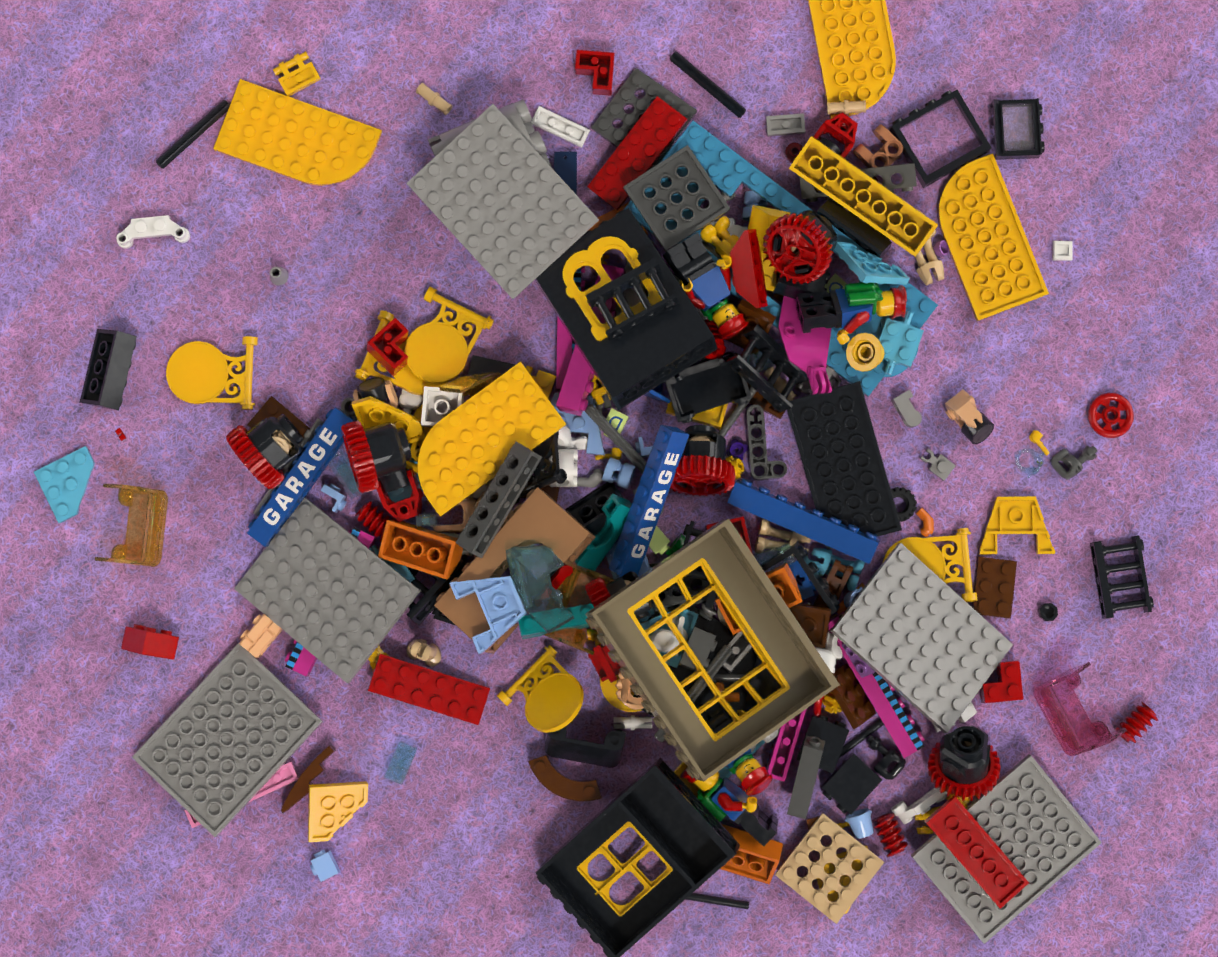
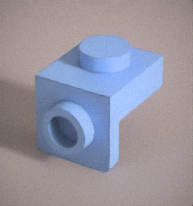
M638 437V442H635L636 452L640 453L642 458L649 457L653 446L644 448L642 437Z
M324 484L321 491L337 500L332 511L335 513L338 510L342 511L347 503L345 501L346 496L339 493L341 489L335 485L330 484V486Z

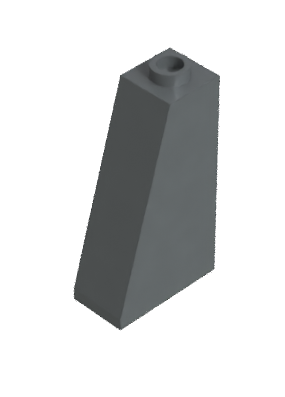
M806 736L787 815L805 820L825 741L818 737Z

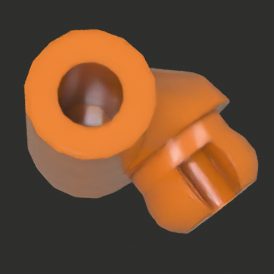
M922 507L915 514L923 521L920 533L927 537L934 531V520Z
M715 683L720 692L725 689L723 683ZM731 692L725 697V700L727 702H739V692Z

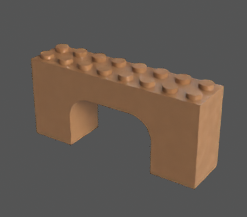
M537 487L527 494V500L523 504L520 503L514 509V515L503 522L501 530L494 537L483 558L475 555L476 558L473 562H469L463 567V573L459 578L455 577L451 582L501 577L522 551L533 544H543L563 563L571 566L595 539V536L546 492ZM450 586L446 593L442 592L437 597V603L434 606L470 639L490 630L475 592L456 600ZM515 623L485 652L494 654L519 624Z

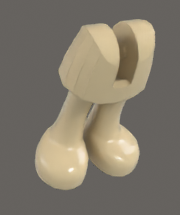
M934 230L923 246L928 263L924 259L921 250L915 257L919 267L916 271L926 286L933 283L929 271L931 268L936 281L944 279L943 263L937 259L931 242L932 237L936 234V230Z
M762 518L758 529L759 535L773 536L789 542H778L757 536L755 553L760 554L765 549L783 551L797 541L800 543H810L811 539L794 531L790 532L773 528L769 525L768 520Z
M415 639L407 646V655L411 659L418 658L425 661L426 665L431 667L438 665L441 660V651L434 643L428 645L424 639Z

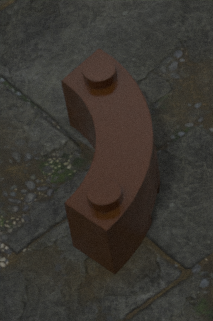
M547 754L528 760L536 778L552 793L573 801L602 799L596 779L575 780L564 776L552 765Z

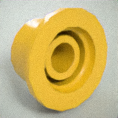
M860 333L852 337L846 349V358L850 366L861 372L871 371L877 367L885 355L884 348L879 339L869 333Z

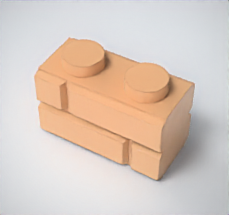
M259 614L252 622L254 626L251 630H245L240 636L242 641L239 644L256 658L262 656L283 630L265 614L262 616Z

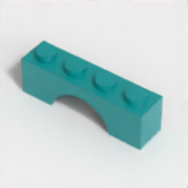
M615 494L610 496L602 508L606 515L605 525L595 535V539L575 560L577 565L595 571L621 535L632 505L629 500Z
M591 603L523 616L519 620L522 640L539 637L546 633L563 629L588 628L589 625L585 620L587 619L585 614L593 609L594 606Z

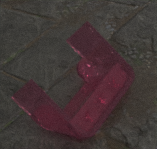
M1090 662L1069 669L1039 685L1034 690V697L1063 751L1069 756H1076L1109 744L1127 731L1124 727L1110 733L1108 727L1103 722L1096 721L1091 723L1074 689L1081 684L1079 673L1091 665Z

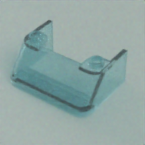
M544 545L514 546L506 550L510 575L526 612L548 634L574 619V615L563 606L562 593L558 589L553 588L551 584L550 573L564 565L554 554L553 550Z

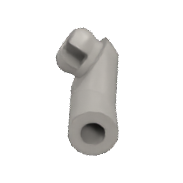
M595 469L594 473L588 478L578 477L577 486L596 487L602 482L603 471Z

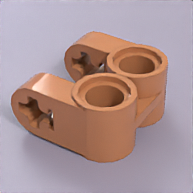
M879 124L873 130V133L884 146L874 155L862 144H859L853 150L854 155L867 168L877 167L874 163L875 160H881L884 166H890L899 158L903 151L902 143L885 126ZM888 147H895L897 153H889Z

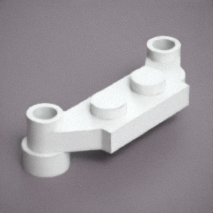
M166 215L131 219V223L117 235L116 239L119 246L128 249L133 245L134 239L172 235L178 242L186 243L190 239V232L171 221L170 216Z
M934 787L910 806H907L904 801H900L891 808V811L905 825L913 819V816L928 812L931 809L930 806L935 802L943 801L946 798L947 792L940 793V788Z

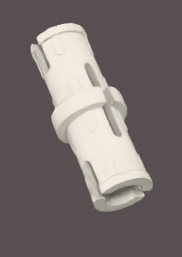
M631 715V717H614V723H616L614 724V729H631V731L639 728L652 729V723H645L652 722V716L635 717V715Z

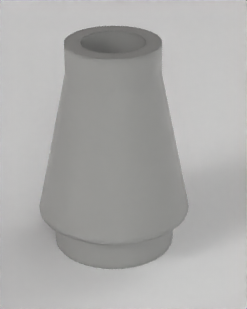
M273 267L270 270V280L273 284L280 286L287 282L289 275L285 268Z

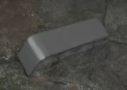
M751 405L746 411L750 475L755 480L780 479L786 475L787 465L782 461L767 460L764 411L759 405ZM753 409L756 410V413H760L756 421L757 423L761 422V424L750 425V423L754 422V416L750 415ZM754 428L759 429L761 437L754 438L751 435V430ZM753 448H761L762 456L755 457L752 453ZM775 465H780L783 468L781 475H776L773 472ZM755 467H762L764 474L762 476L755 475Z

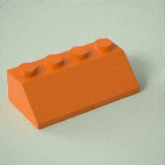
M392 519L386 522L378 557L448 579L461 560L463 548L456 544L458 538L405 521L398 522L396 519Z
M788 563L766 572V575L788 608L802 602L797 581ZM717 597L715 602L732 634L740 632V628L719 597Z
M722 824L740 844L737 854L720 869L770 884L780 861L783 843L770 840L763 846L748 832Z

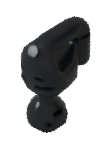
M871 735L867 739V742L870 743L868 747L872 750H878L883 755L873 769L886 780H892L903 770L906 760L894 748L888 750L883 746L882 740L878 735L875 738ZM893 761L897 762L896 766L888 772L887 768Z

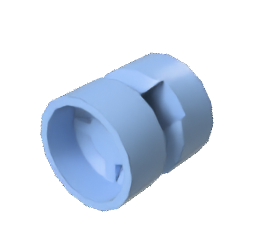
M746 191L744 195L746 207L743 208L742 219L745 221L750 220L753 205L766 207L768 202L755 192Z
M610 457L602 480L611 484L616 482L617 486L628 489L636 466L629 463L621 464V460Z

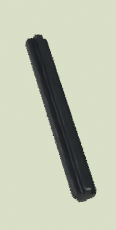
M676 51L671 55V62L738 118L745 114L746 109L682 55Z
M222 100L156 160L159 167L164 169L222 117L228 111L230 104L226 100Z

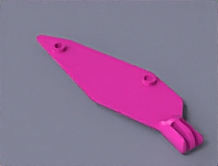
M783 296L778 329L788 360L807 373L813 395L817 393H831L832 387L826 372V364L832 328H813L810 333H803L796 310V299Z

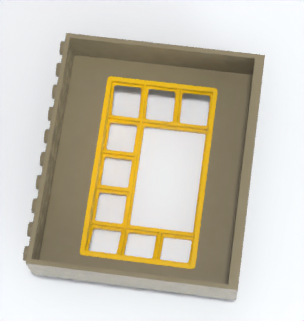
M729 519L718 522L585 614L587 616V619H585L591 629L594 628L597 631L599 642L603 646L606 645L610 650L608 652L609 657L614 663L617 662L620 665V673L625 679L628 678L632 683L630 688L636 696L639 695L642 698L643 702L641 704L644 709L653 714L655 717L652 719L658 729L661 728L665 732V740L670 746L673 745L677 750L674 752L680 762L683 761L687 765L686 771L692 779L707 780L840 685ZM701 566L709 581V586L691 597L682 578ZM674 583H677L686 601L668 614L658 594ZM713 590L762 661L760 665L721 692L672 621V618ZM653 599L662 618L644 630L634 611ZM666 623L678 640L679 645L661 656L648 635ZM684 650L697 670L679 682L666 661ZM766 668L780 684L781 688L766 699H762L748 681ZM699 676H702L713 692L714 697L699 708H696L683 688ZM743 685L758 704L742 716H738L725 700V697ZM719 702L734 721L718 733H714L701 716V713Z

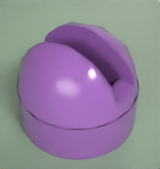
M945 240L934 244L933 249L936 256L948 255L949 248Z

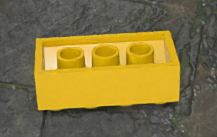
M753 205L748 230L756 229L766 290L774 291L778 272L774 273L775 267H769L771 261L765 260L768 254L763 253L766 247L762 246L765 242L763 237L774 221L786 214L790 215L791 212Z

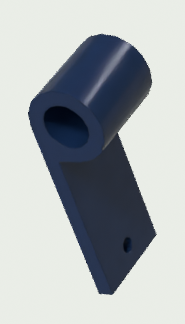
M554 152V171L577 195V152Z

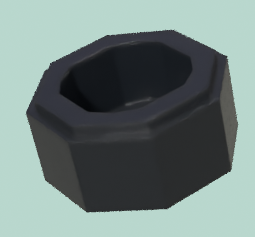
M1052 603L1042 604L1038 609L1039 617L1043 621H1054L1058 616V609Z

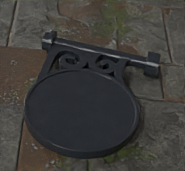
M559 431L532 450L542 456L533 472L535 476L531 475L515 504L519 502L520 497L527 495L532 489L537 487L541 489L554 482L562 484L567 479L566 471L559 468Z

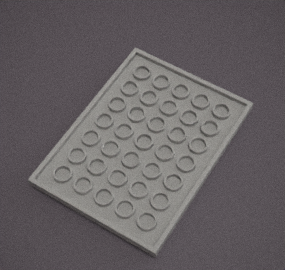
M494 104L486 109L406 183L512 299L517 297L599 221Z
M307 498L303 499L278 534L272 539L269 546L265 548L234 588L346 683L351 682L421 591Z
M902 543L896 545L830 630L943 733L950 731L1013 645Z
M238 643L132 758L214 837H217L323 721L256 657Z
M1028 754L997 781L996 786H993L992 792L987 791L986 796L981 794L980 799L977 798L966 807L967 811L1029 882L1000 909L936 834L912 853L911 857L977 937L985 944L1102 842L1035 759Z

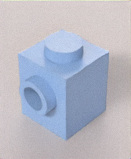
M322 850L314 854L315 858L311 860L310 868L315 876L318 875L321 882L340 872L331 850L328 852Z

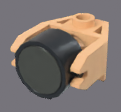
M381 377L371 378L360 383L357 389L353 390L354 401L369 396L382 402L389 398L390 403L387 404L395 408L398 407L399 400L390 380L384 381Z
M961 390L945 403L947 416L952 421L955 420L961 428V432L972 444L983 442L992 433L994 424L982 412L977 410L974 398L965 390Z

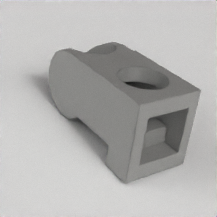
M908 390L892 399L891 402L907 427L913 428L921 423L922 416L914 409L909 399L913 395Z

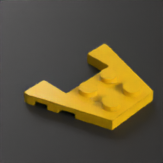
M1036 496L996 497L979 549V555L997 554V534H1036V554H1055V549L1050 541V535L1044 524V518Z

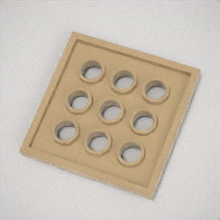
M822 813L776 871L775 875L837 924L884 864V861ZM824 835L831 837V843L828 846L821 844V838ZM840 847H844L847 851L844 858L836 856V851ZM813 850L819 852V859L817 861L809 859V853ZM856 859L862 862V867L859 870H853L851 867L852 862ZM833 863L835 866L834 872L826 873L824 871L825 864ZM800 866L807 868V874L804 877L797 875V868ZM843 875L850 877V883L846 886H842L839 882L840 877ZM816 878H820L823 881L820 889L812 887V881ZM832 890L838 893V898L835 901H829L827 898L828 893Z

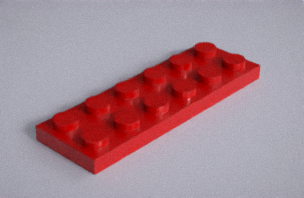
M657 96L587 188L618 211L629 197L623 187L650 170L688 119Z
M379 653L368 691L479 725L490 688Z
M954 795L924 821L1000 909L1029 884L1027 879Z

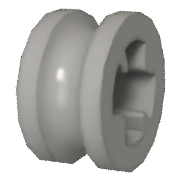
M702 603V608L698 609L697 612L705 619L711 621L713 619L712 615H716L717 611L715 608L713 610L706 608V603Z

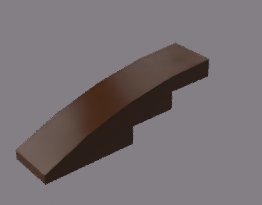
M329 745L301 774L281 808L282 813L288 811L309 793V785H313L311 781L326 770L322 762L336 751L332 745Z

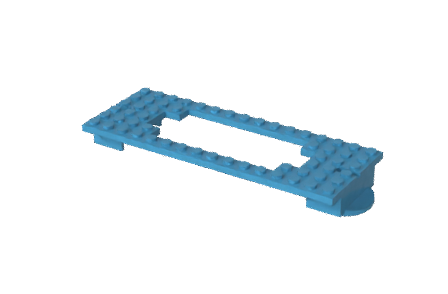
M695 121L690 123L673 147L669 149L660 161L661 163L688 145L714 185L730 198L741 183H743L777 210L791 212L790 215L795 213L796 216L803 211L812 210ZM680 167L677 169V174L680 177H684L688 174L686 168ZM663 178L660 181L663 187H669L672 184L669 178ZM690 183L687 189L689 192L695 193L698 191V186L695 183ZM648 188L644 194L646 197L652 198L656 192L654 189ZM673 194L671 200L674 203H680L682 196L680 194ZM701 199L698 201L699 207L705 199ZM630 201L624 210L629 208L639 224L653 234L633 202ZM658 204L655 207V211L663 214L666 211V207L663 204ZM686 209L682 212V216L685 219H691L693 213L691 210ZM669 220L666 222V227L673 230L677 227V223L674 220ZM832 225L833 230L837 234V242L852 243L858 246L857 250L868 253ZM703 227L702 229H700L699 231H697V232L699 233V235H700L701 231H702L705 227ZM707 250V252L711 255L713 261H715L716 263L718 258ZM730 268V293L741 301L744 298L736 292L735 287L733 286V271L732 268ZM908 282L907 285H903L907 294L906 311H909V315L910 312L914 313L910 324L920 329L938 304ZM878 284L882 291H888L890 288H898L899 286ZM767 296L768 306L761 307V309L776 316L772 325L778 329L782 306ZM875 313L872 315L870 322L862 324L852 334H847L850 338L849 341L860 333L873 334L880 339L886 319H890V317H879ZM899 316L894 318L893 320L903 321L904 318ZM833 327L831 329L826 366L834 369L839 376L849 383L860 381L863 392L867 397H869L883 377H894L908 368L904 365H895L892 375H888L889 370L885 374L884 371L888 362L883 359L871 371L861 372L855 370L850 366L846 358V349L849 341L841 345L837 340V333L843 328Z

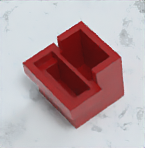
M600 644L593 647L594 651L589 653L588 656L601 681L604 682L609 679L610 683L618 680L617 675L621 667L609 657L608 652L610 650L606 645L601 647Z

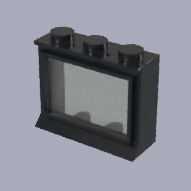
M1039 98L1021 100L994 99L990 104V108H993L994 114L991 124L994 126L995 133L992 138L996 151L994 155L995 160L1039 158L1045 150L1044 141H1041L1044 126L1043 123H1040V115H1042L1043 108L1042 104H1039Z

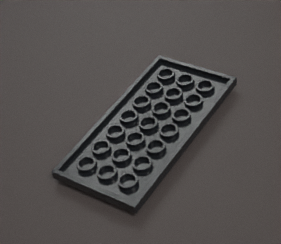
M858 381L833 388L831 393L811 394L790 400L789 402L793 406L787 411L816 510L823 512L824 517L829 519L835 517L841 520V524L845 526L849 524L854 525L864 534L870 532L878 537L901 531V522L861 382Z

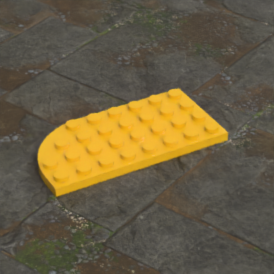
M808 0L827 102L865 100L866 110H868L888 90L896 66L895 48L886 1ZM849 113V115H847V116L849 117V116L857 115V114H859V113ZM830 114V119L838 114Z
M240 79L213 149L303 183L326 186L344 182L363 169L376 150L382 130Z
M993 153L961 167L950 178L941 194L938 220L943 238L947 242L949 253L976 321H980L1046 296L1049 292Z
M521 361L442 418L426 435L418 456V476L425 496L440 517L491 481L496 476L515 442L533 450L567 425Z

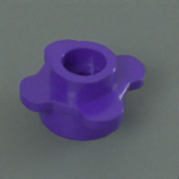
M733 439L730 448L726 450V455L739 458L742 461L744 453L748 451V445Z

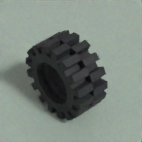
M895 487L891 489L893 498L900 497L906 503L905 509L902 512H898L900 522H903L914 515L917 501L909 489Z

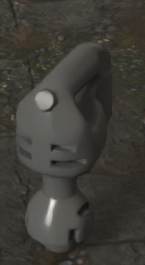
M1086 446L1082 451V455L1076 458L1067 449L1063 448L1052 457L1051 465L1062 478L1070 480V478L1082 471V464L1085 461L1093 460L1097 457L1095 453L1098 451L1094 446ZM1059 461H1063L1069 468L1068 472L1059 464Z

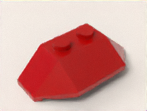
M756 229L745 230L730 252L732 259L730 266L733 271L732 283L739 295L755 308L768 306L766 300V284Z

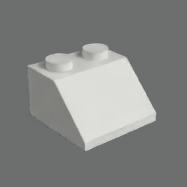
M424 386L421 425L432 428L442 418L463 404V389Z

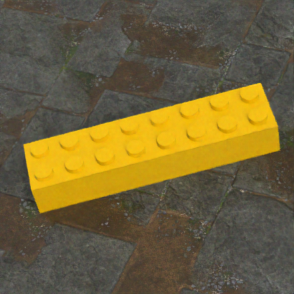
M813 136L809 138L789 167L794 173L915 257L938 226V223Z

